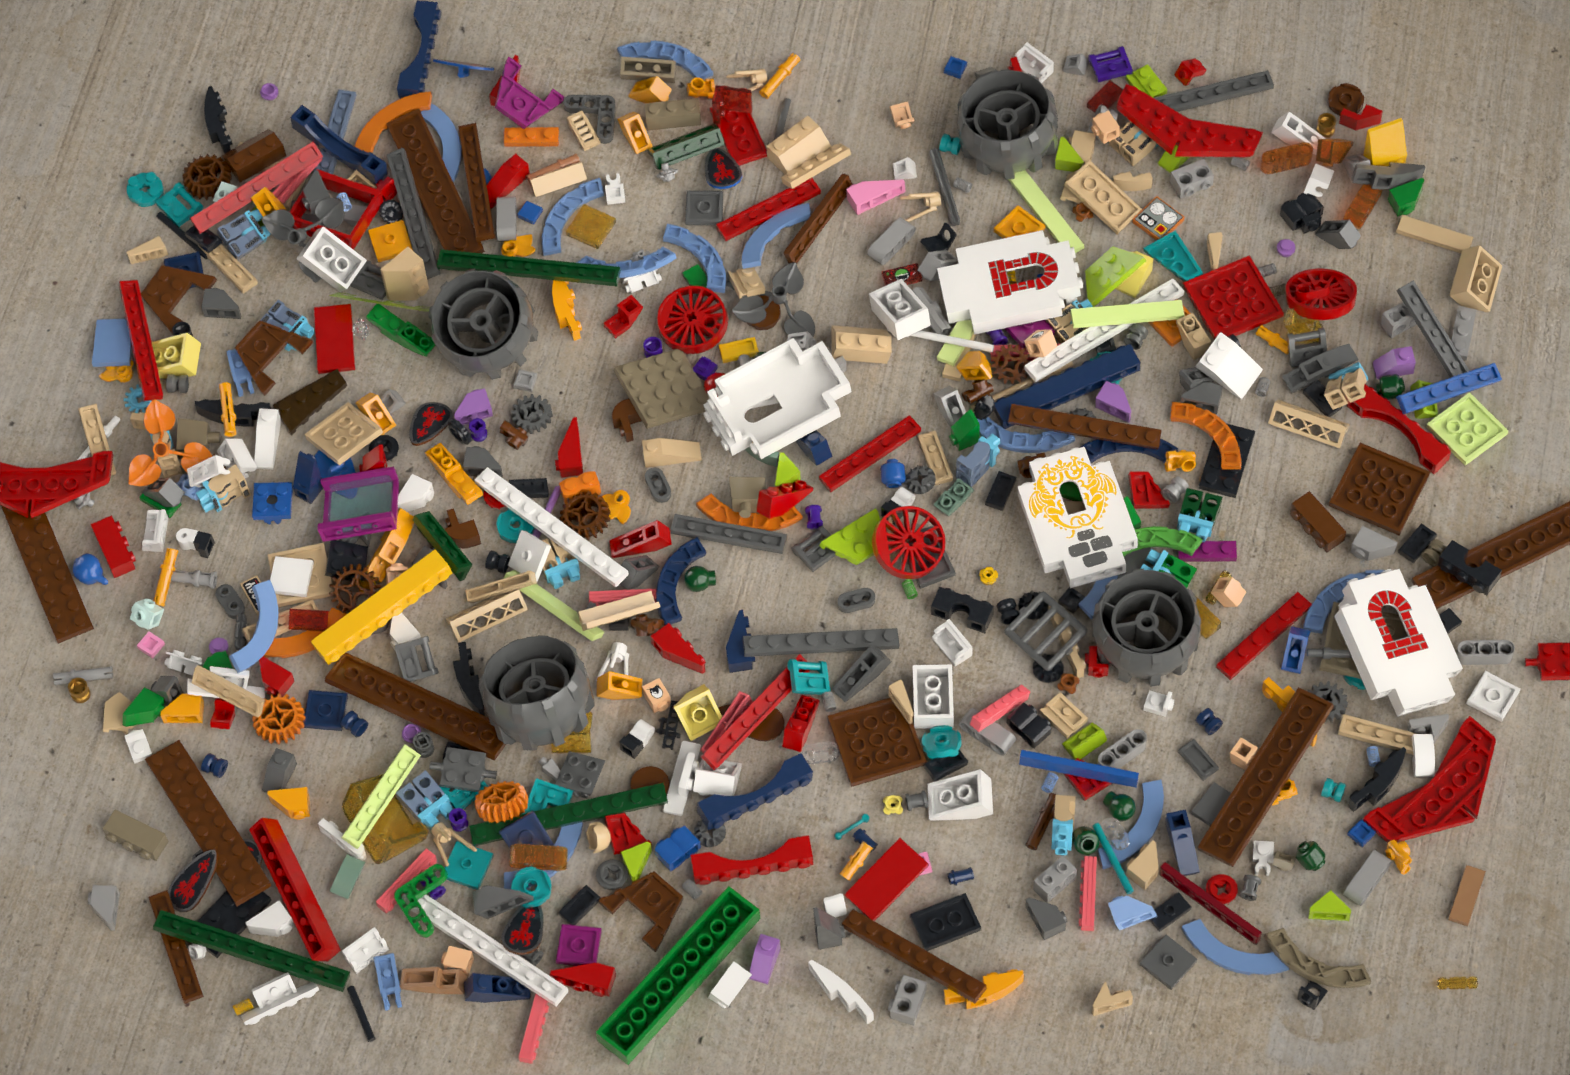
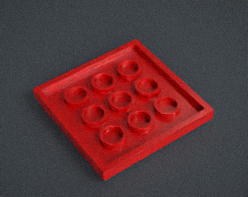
M1250 255L1183 282L1184 290L1214 340L1220 332L1225 336L1231 334L1238 336L1284 317L1282 308Z

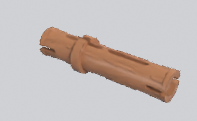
M576 153L563 160L558 159L556 163L526 175L528 182L531 185L529 179L578 163L580 159Z

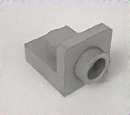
M808 331L788 334L787 341L794 338L802 351L817 344Z

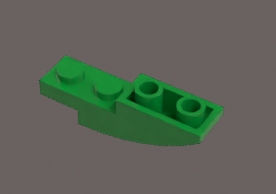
M376 304L366 316L368 321L381 329L380 333L412 352L427 357L436 346L429 335L409 321L404 322L380 304Z

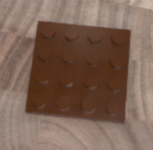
M1359 443L1329 502V506L1400 536L1431 472L1373 447Z
M891 698L828 715V721L851 787L922 767L927 763L913 723L909 724Z

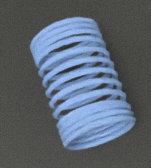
M338 194L336 198L340 195L345 197L340 200H342L343 206L346 208L344 211H349L352 205L347 194Z
M1370 746L1366 749L1369 756L1368 762L1369 766L1375 767L1380 762L1377 746Z
M1049 772L1041 789L1047 793H1052L1059 777L1055 773Z

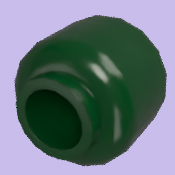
M1398 374L1382 376L1380 383L1376 384L1377 393L1379 395L1382 394V397L1388 400L1396 399L1402 392H1405L1403 377L1400 378Z
M1081 826L1072 833V845L1078 853L1090 855L1097 850L1099 837L1090 827Z
M1304 841L1298 845L1296 859L1306 870L1316 871L1325 864L1326 854L1315 841Z

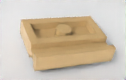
M754 267L738 269L734 273L728 271V279L739 299L744 295L750 297L765 293V286Z
M1061 692L1050 700L1043 709H1040V714L1067 739L1088 721V718Z

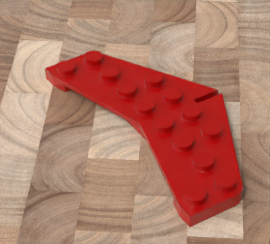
M1128 84L1125 85L1116 106L1121 114L1170 155H1172L1177 145L1178 149L1175 157H1252L1263 132L1253 128L1249 129L1189 119L1137 89V87Z
M101 451L93 453L92 457L48 468H24L0 462V505L28 518L30 503H32L30 515L31 518H34L96 490L110 481L113 452Z
M1469 716L1461 725L1439 769L1429 783L1381 808L1378 807L1370 811L1363 818V821L1374 829L1386 842L1391 840L1401 842L1474 822L1475 818L1477 819L1483 797L1496 744L1495 737Z

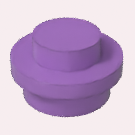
M272 83L264 84L260 90L261 97L265 100H273L279 93L278 88Z
M1283 239L1278 242L1277 251L1281 256L1289 257L1295 252L1296 247L1293 241Z
M215 638L209 644V650L212 654L225 650L227 652L229 648L228 642L224 638Z
M408 724L402 730V738L407 743H413L414 736L420 733L421 729L417 725Z

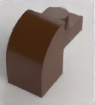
M628 398L619 402L612 412L614 429L619 428L621 437L625 436L627 443L634 441L631 424L642 421Z
M454 508L446 510L448 518H445L447 525L445 531L456 545L461 549L480 545L481 540L474 519L459 524Z

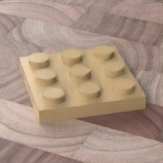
M347 402L304 435L310 443L340 466L380 436L383 431L380 426Z
M324 543L268 554L271 573L275 556L313 560L314 563L307 597L276 594L278 608L307 602L312 599L316 600L335 596L329 595V592L334 591L333 588L329 587V584H332L331 577L325 576L327 554Z

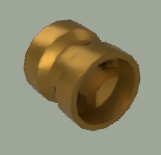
M1323 113L1319 116L1317 132L1323 137L1329 138L1334 135L1335 116L1330 113Z
M74 678L69 682L68 690L74 702L84 703L89 700L91 692L84 679Z

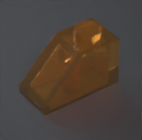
M1340 138L1318 139L1316 161L1323 162L1322 165L1328 167L1341 163L1353 146L1354 141Z

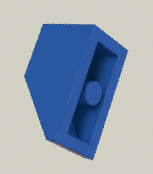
M1291 626L1281 670L1301 673L1310 630Z

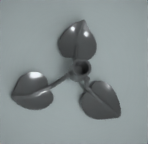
M338 198L322 200L315 209V214L320 220L303 229L292 228L295 223L294 217L289 211L284 209L276 210L262 217V221L267 230L276 239L288 240L291 244H299L300 247H305L306 231L322 222L327 228H336L341 225L344 220V206L342 200ZM299 261L301 270L313 282L316 283L322 279Z
M795 262L786 265L776 273L773 278L772 296H769L765 305H763V300L757 295L745 296L732 309L733 314L741 321L755 324L766 318V311L764 309L769 306L771 301L776 304H784L790 317L784 323L786 334L808 331L812 337L815 335V323L812 317L802 310L792 315L788 306L787 293L796 294L801 291L804 285L803 276Z

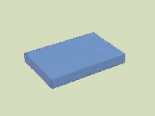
M126 319L97 320L92 357L93 367L130 366L132 344Z

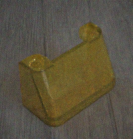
M384 774L350 784L342 802L343 812L350 824ZM395 793L362 843L372 860L376 864H382L426 840L429 832L426 825L422 822L412 823Z

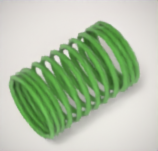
M911 579L903 581L901 585L904 591H906L907 599L916 598L918 593Z

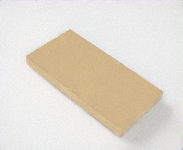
M1090 160L1064 184L1117 235L1142 211L1128 195Z

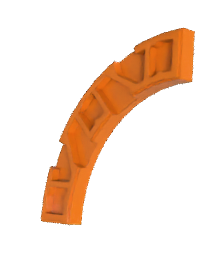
M431 91L403 97L380 110L365 125L354 147L373 153L379 135L384 129L388 128L386 123L418 108L420 111L430 110L432 101Z
M1172 402L1170 415L1172 422L1191 424L1205 431L1215 441L1220 450L1222 469H1241V453L1237 440L1229 426L1211 411L1198 408L1193 404Z
M712 493L696 503V507L713 521L767 531L783 529L803 519V516L795 506L784 515L770 519L757 513H751L750 517L743 518L739 515V512L732 511L729 506L719 501Z
M332 607L323 620L306 632L291 637L274 638L263 656L266 658H288L315 650L311 641L347 615V613H342V611Z

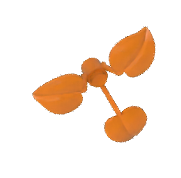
M155 399L148 405L144 416V425L147 431L151 434L160 432L158 442L153 446L154 459L152 460L146 454L137 455L133 458L129 467L128 483L130 485L146 486L156 482L162 472L161 467L156 464L158 457H166L169 454L183 456L181 466L186 472L188 468L213 457L204 445L196 442L186 444L184 453L171 450L169 444L162 440L164 431L173 428L175 414L172 409Z

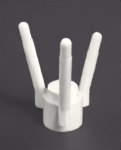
M620 642L612 644L611 650L608 651L607 658L597 678L604 674L610 660V668H613L615 662L619 663L624 660V675H628V659L630 654L626 653L627 646Z

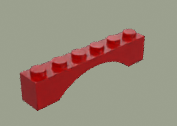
M1364 384L1365 397L1351 403L1348 402L1347 407L1361 418L1383 421L1400 430L1414 446L1419 463L1434 475L1449 461L1451 450L1446 444L1440 443L1433 434L1422 429L1416 421L1409 419L1405 414L1403 415L1400 409L1395 408L1388 399L1382 398L1377 394L1374 388Z
M809 835L789 838L774 852L752 860H733L718 856L712 852L691 855L695 884L708 885L714 881L726 882L738 877L745 879L756 874L767 875L774 871L786 872L792 868L805 869L810 865H814Z

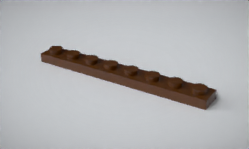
M472 123L458 126L477 242L495 239L477 124Z
M1011 404L1008 424L1156 450L1159 449L1162 432L1161 429Z
M854 909L841 923L845 930L973 1003H976L987 989L986 984Z

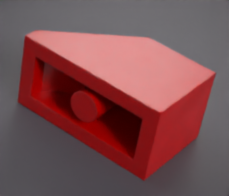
M378 445L362 457L363 464H359L360 472L387 468L383 445Z
M263 656L259 659L265 692L268 695L272 694L274 697H277L278 693H280L283 697L295 682L293 674Z

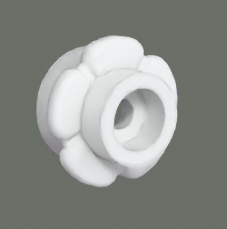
M192 943L188 946V952L194 960L202 959L205 957L206 947Z

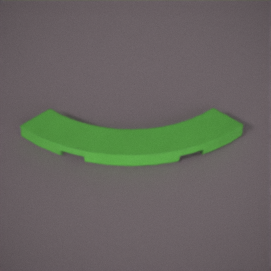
M1156 526L1135 529L1138 538V548L1124 551L1122 554L1124 557L1133 551L1143 548L1167 547L1192 556L1203 539L1184 530Z

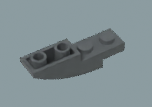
M1392 162L1389 163V166L1356 164L1351 180L1352 183L1370 184L1372 189H1393L1422 178L1426 167L1425 165Z
M1350 344L1328 350L1299 364L1298 368L1283 375L1282 378L1291 394L1322 377L1327 378L1330 374L1351 365L1359 359Z

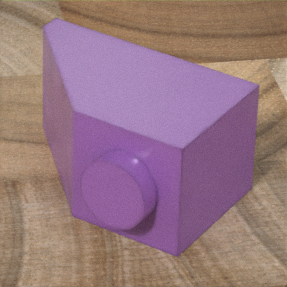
M1412 346L1392 349L1374 360L1372 364L1376 379H1380L1382 376L1398 374L1399 376L1414 374L1416 361Z
M1106 381L1096 397L1095 408L1129 423L1131 420V408L1123 388L1116 383Z
M485 388L466 394L454 414L455 419L460 421L462 425L469 424L475 418L485 419L493 416Z
M760 934L753 954L750 968L752 975L749 979L764 984L769 983L781 949L780 939Z

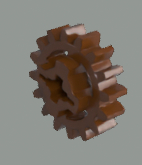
M1008 344L1007 349L1002 345L1001 352L995 351L997 357L991 358L995 361L994 364H991V367L996 368L992 373L999 374L998 380L1004 378V384L1010 380L1011 384L1014 385V380L1016 379L1020 383L1021 376L1027 378L1024 367L1031 362L1026 360L1030 355L1023 354L1024 348L1018 350L1017 344L1014 348H1012L1011 344ZM1009 352H1016L1020 354V356L1013 357L1010 355ZM1003 355L1004 362L998 366L999 359ZM1007 360L1017 361L1014 364V369L1005 367L1008 364ZM1022 362H1024L1023 369H1022V371L1019 373V371H1018L1019 364L1022 363ZM1009 371L1013 377L1005 376L1002 372Z

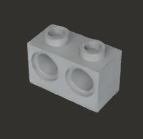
M1201 159L1172 171L1170 183L1179 198L1189 197L1197 191L1210 188L1213 185L1214 174L1206 161Z
M1403 302L1382 314L1381 326L1390 338L1417 325Z
M1062 856L1034 880L1033 890L1046 903H1049L1076 879L1077 868Z
M903 975L901 981H897L894 991L897 993L896 997L890 1000L888 1007L891 1019L914 1026L927 990V982ZM907 988H913L915 990L913 993L905 992ZM906 1006L909 1009L907 1011H900L898 1008Z

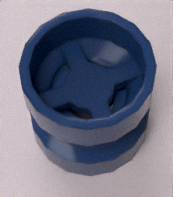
M1210 708L1203 710L1195 720L1199 726L1205 728L1204 731L1209 736L1216 733L1223 725V721L1219 717H1215L1214 712Z
M350 711L342 719L341 726L346 730L349 729L351 734L357 738L366 731L368 722L363 718L360 719L356 712Z
M208 753L202 762L201 770L206 773L211 772L215 777L221 778L227 770L228 760L218 759L216 755Z

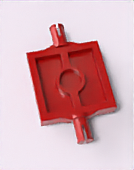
M1538 643L1537 658H1525V667L1537 666L1541 680H1570V643Z

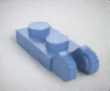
M236 349L226 351L239 397L243 396V389L240 384L246 382L248 383L250 394H253L252 376Z
M394 953L374 957L380 994L383 997L385 1011L390 1010V1002L387 995L395 994V1002L398 1008L402 1007L401 988Z

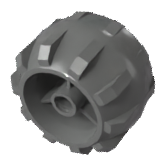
M1010 69L992 72L975 80L965 94L960 97L957 104V129L964 158L976 160L977 171L983 175H989L992 171L1004 173L1005 179H1015V173L1029 169L1031 172H1037L1043 168L1042 158L1044 155H1051L1056 152L1058 147L1056 132L1058 128V115L1055 99L1052 92L1044 87L1039 78L1029 73ZM1032 124L1033 127L1030 131L1020 137V131ZM989 131L998 134L999 140L993 139L983 132Z
M474 268L466 270L464 274L455 277L450 282L446 281L440 287L441 291L436 297L434 305L430 307L428 315L431 319L432 339L444 358L456 366L463 375L471 378L475 373H487L493 380L501 378V369L508 367L514 362L521 367L527 361L523 352L529 342L537 341L538 330L533 323V313L535 310L519 285L498 270L494 272L477 271ZM484 304H488L485 310H476L472 313L470 318H465L475 308ZM506 306L510 313L509 327L503 338L496 343L501 331L495 321ZM459 332H476L483 342L491 343L492 346L481 349L465 346L460 342Z
M1133 570V572L1125 574L1119 579H1112L1105 586V592L1098 603L1095 604L1092 637L1095 638L1097 644V659L1100 664H1111L1118 669V680L1128 683L1132 677L1148 679L1150 687L1159 686L1161 676L1171 672L1181 676L1187 670L1189 657L1198 649L1201 618L1196 606L1197 598L1195 594L1175 579V575L1154 570ZM1139 613L1135 621L1119 623L1126 617ZM1157 615L1166 619L1176 630V634L1171 641H1168L1158 631L1159 619ZM1134 640L1136 647L1128 644L1126 641Z
M538 635L509 642V644L502 647L489 658L484 673L479 680L483 705L488 714L490 724L495 727L498 739L504 744L512 745L515 742H519L522 744L523 750L535 751L538 746L553 744L556 747L564 744L565 737L569 736L573 731L579 733L587 726L588 719L586 713H589L595 706L589 676L584 662L577 655L576 648L565 641L563 642L549 636Z

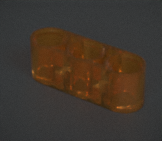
M1302 142L1266 151L1262 154L1261 171L1265 174H1274L1307 166L1312 161L1313 147L1310 143Z
M1363 184L1347 209L1343 220H1350L1355 228L1360 230L1379 200L1383 189H1372L1370 184Z
M513 844L510 846L509 866L512 868L536 867V869L564 871L567 869L568 848L530 844Z

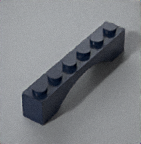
M416 1L413 16L415 25L422 36L421 46L414 61L400 73L397 85L398 97L400 99L425 92L424 80L428 78L429 70L427 67L432 61L431 49L434 50L435 47L434 35L438 34L437 22L441 20L442 14L441 10H439L438 2Z
M301 105L290 117L294 130L352 170L359 171L374 185L388 174L386 162L373 153L360 150L343 140L305 106Z
M802 753L785 760L777 775L762 788L738 796L714 794L697 802V813L708 830L712 828L717 829L729 820H736L748 811H755L764 803H771L777 797L788 795L800 786H807L812 781L813 770Z

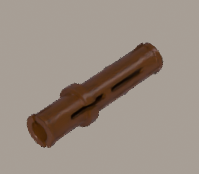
M1049 794L1044 807L1039 811L1040 816L1025 844L1031 850L1038 849V845L1050 820L1054 818L1055 797L1057 794Z

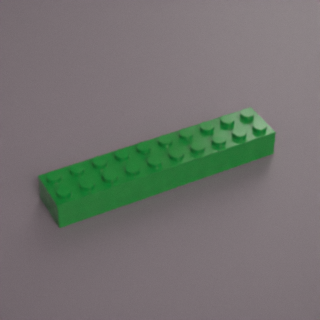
M728 886L596 1031L597 1041L625 1064L629 1065L760 920V910Z

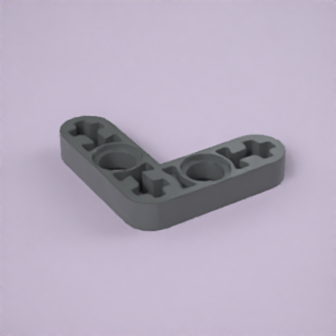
M568 95L564 98V109L568 113L583 111L588 114H598L597 137L600 143L608 144L613 140L616 104L612 96ZM591 101L594 102V105L586 107L585 103ZM606 103H610L609 111L605 108ZM610 117L611 120L609 122H603L602 118ZM604 129H607V135L604 137Z

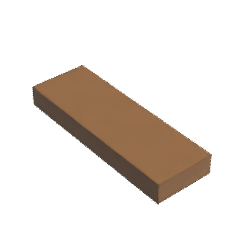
M1466 865L1448 920L1468 926L1486 871Z

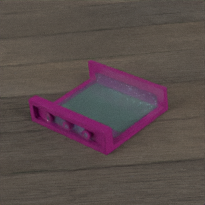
M394 466L321 479L320 482L325 491L323 523L318 524L317 530L323 542L397 529L399 477Z

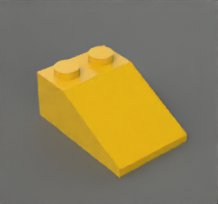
M1402 118L1367 129L1363 156L1370 159L1371 165L1389 166L1390 162L1406 164L1407 151Z

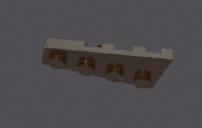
M338 369L276 402L272 405L273 409H278L281 421L289 433L293 435L301 424L304 425L309 421L308 418L315 412L318 413L327 401H331L345 389L347 382Z

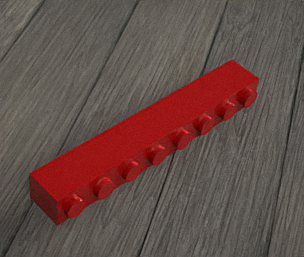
M261 818L249 829L312 961L328 962L341 951L338 942L278 819Z

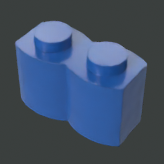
M686 826L678 827L672 831L669 838L662 839L656 844L654 849L655 856L671 872L686 859L690 858L691 855L698 852L701 844Z

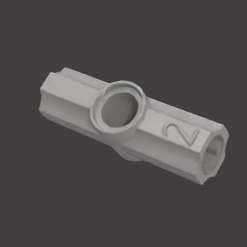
M923 287L914 288L912 290L914 294L928 308L931 324L929 327L934 333L948 335L951 327L943 317L938 303L930 299Z

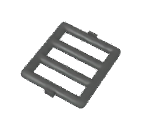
M1044 591L1026 608L1023 606L1018 611L1020 614L1004 630V633L1046 671H1050L1065 655L1069 656L1073 652L1072 648L1087 633V628ZM1043 601L1046 602L1051 608L1022 638L1014 632L1015 629ZM1058 613L1064 620L1034 650L1028 642ZM1071 624L1077 632L1047 661L1041 654Z

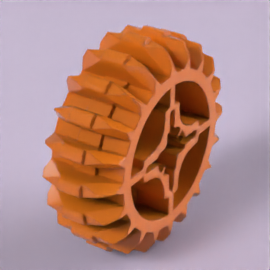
M278 693L275 698L272 694L269 700L263 698L265 701L262 714L259 717L252 716L253 727L257 730V735L261 736L264 741L268 740L271 744L276 740L278 745H280L282 740L288 743V738L294 740V734L300 735V729L304 728L303 721L306 719L301 703L299 701L296 702L294 697L289 698L287 693L284 697ZM277 714H279V717L281 718V724H279V721L277 720Z
M514 781L490 784L489 787H484V790H480L479 794L475 796V809L479 818H483V821H489V823L513 820L514 817H519L528 808V795L524 786H521L520 783H514Z

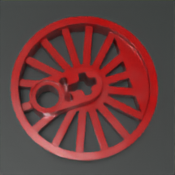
M1324 268L1308 269L1293 275L1288 280L1285 288L1286 302L1294 313L1313 320L1336 319L1348 314L1354 308L1357 286L1349 276L1342 272Z
M685 286L670 293L661 303L657 315L658 330L663 341L671 349H678L683 351L684 354H699L712 349L722 340L728 327V315L722 300L715 292L701 286ZM689 294L690 310L682 297ZM693 294H699L694 306ZM704 295L708 296L707 300L701 305ZM678 298H679V300H680V302H681L683 308H681L678 304H676ZM713 301L717 302V304L707 308ZM720 309L723 311V313L711 314ZM708 324H714L712 327H706ZM676 331L670 338L667 336L668 334ZM691 332L692 345H685ZM695 333L700 337L701 344L696 345ZM683 334L680 344L675 342ZM704 336L711 337V339L706 341Z
M915 506L899 507L884 515L877 523L872 536V548L878 563L889 574L902 579H918L926 576L937 567L945 551V534L941 524L930 512ZM903 512L904 526L896 513ZM908 512L914 513L911 528L909 524ZM921 515L925 520L915 531L918 516ZM891 516L898 529L886 519ZM928 521L934 526L925 532H920ZM886 527L894 534L886 532ZM923 538H929L931 545L925 544ZM937 542H940V548L934 547ZM888 546H897V547H895V548L889 550V547H888ZM900 550L898 554L895 556V558L890 562V555ZM927 551L937 553V559L933 558ZM904 553L900 570H898L893 565ZM908 556L911 573L904 572ZM921 556L933 565L927 568ZM914 557L922 569L921 572H916Z

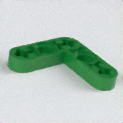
M440 864L432 865L398 888L394 895L396 902L414 930L423 938L433 934L434 925L418 900L446 881L448 873ZM436 871L440 872L441 876L439 878L435 874ZM426 877H430V879L432 880L431 884ZM420 881H425V888L422 890H417V883ZM403 893L407 895L408 900L411 902L408 905L402 899L401 895ZM412 908H419L417 916L411 917L409 915ZM418 921H423L427 927L426 931L422 930Z

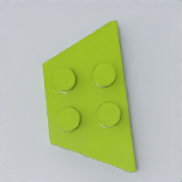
M1112 246L1085 270L1087 298L1092 306L1095 307L1147 260L1141 255Z
M876 508L821 541L819 546L822 549L826 547L836 552V556L845 558L855 565L862 563L874 555L872 536L880 520L878 510Z

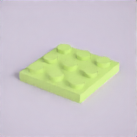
M1470 392L1428 422L1426 426L1432 434L1449 447L1451 452L1465 466L1508 434V430Z

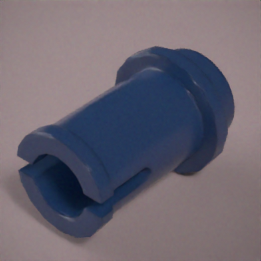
M859 828L852 836L854 842H858L861 845L862 841L871 846L873 848L871 852L878 846L866 834L865 829Z
M971 867L955 872L951 870L950 873H947L950 885L954 884L956 886L957 883L974 880V873Z

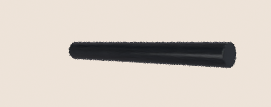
M159 212L156 217L196 252H200V255L205 260L208 259L207 254L188 239L179 226L164 213Z

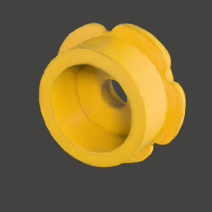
M992 567L981 569L979 572L981 582L985 585L994 584L996 578H998V572Z

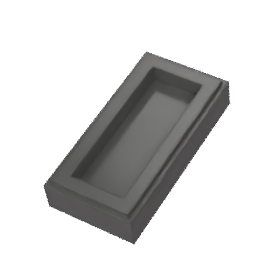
M1195 739L1178 749V753L1203 781L1219 770L1217 764Z

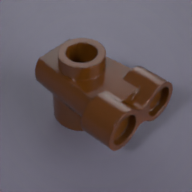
M975 380L972 382L973 389L961 394L963 400L971 404L981 399L982 396H991L990 393L994 391V388L987 380Z
M506 420L502 423L499 433L508 437L506 443L516 450L521 445L524 447L528 441L527 432L521 427L516 429Z
M1045 452L1038 453L1033 457L1025 456L1023 459L1018 460L1020 474L1025 478H1032L1029 462L1036 458H1045Z
M639 614L631 620V626L635 628L636 636L644 637L651 635L655 629L659 630L664 627V621L658 618H648L647 614Z

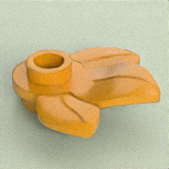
M516 234V240L504 241L501 248L502 255L526 257L534 253L535 248L531 246L533 241L532 234L517 236Z
M131 359L130 366H106L107 370L101 373L99 378L107 382L114 380L122 383L128 382L132 379V366L134 362Z
M618 490L613 494L603 495L602 497L608 503L611 515H609L610 520L616 517L624 525L631 515V509L628 505L630 502L629 494L624 490ZM620 496H623L621 501H617Z

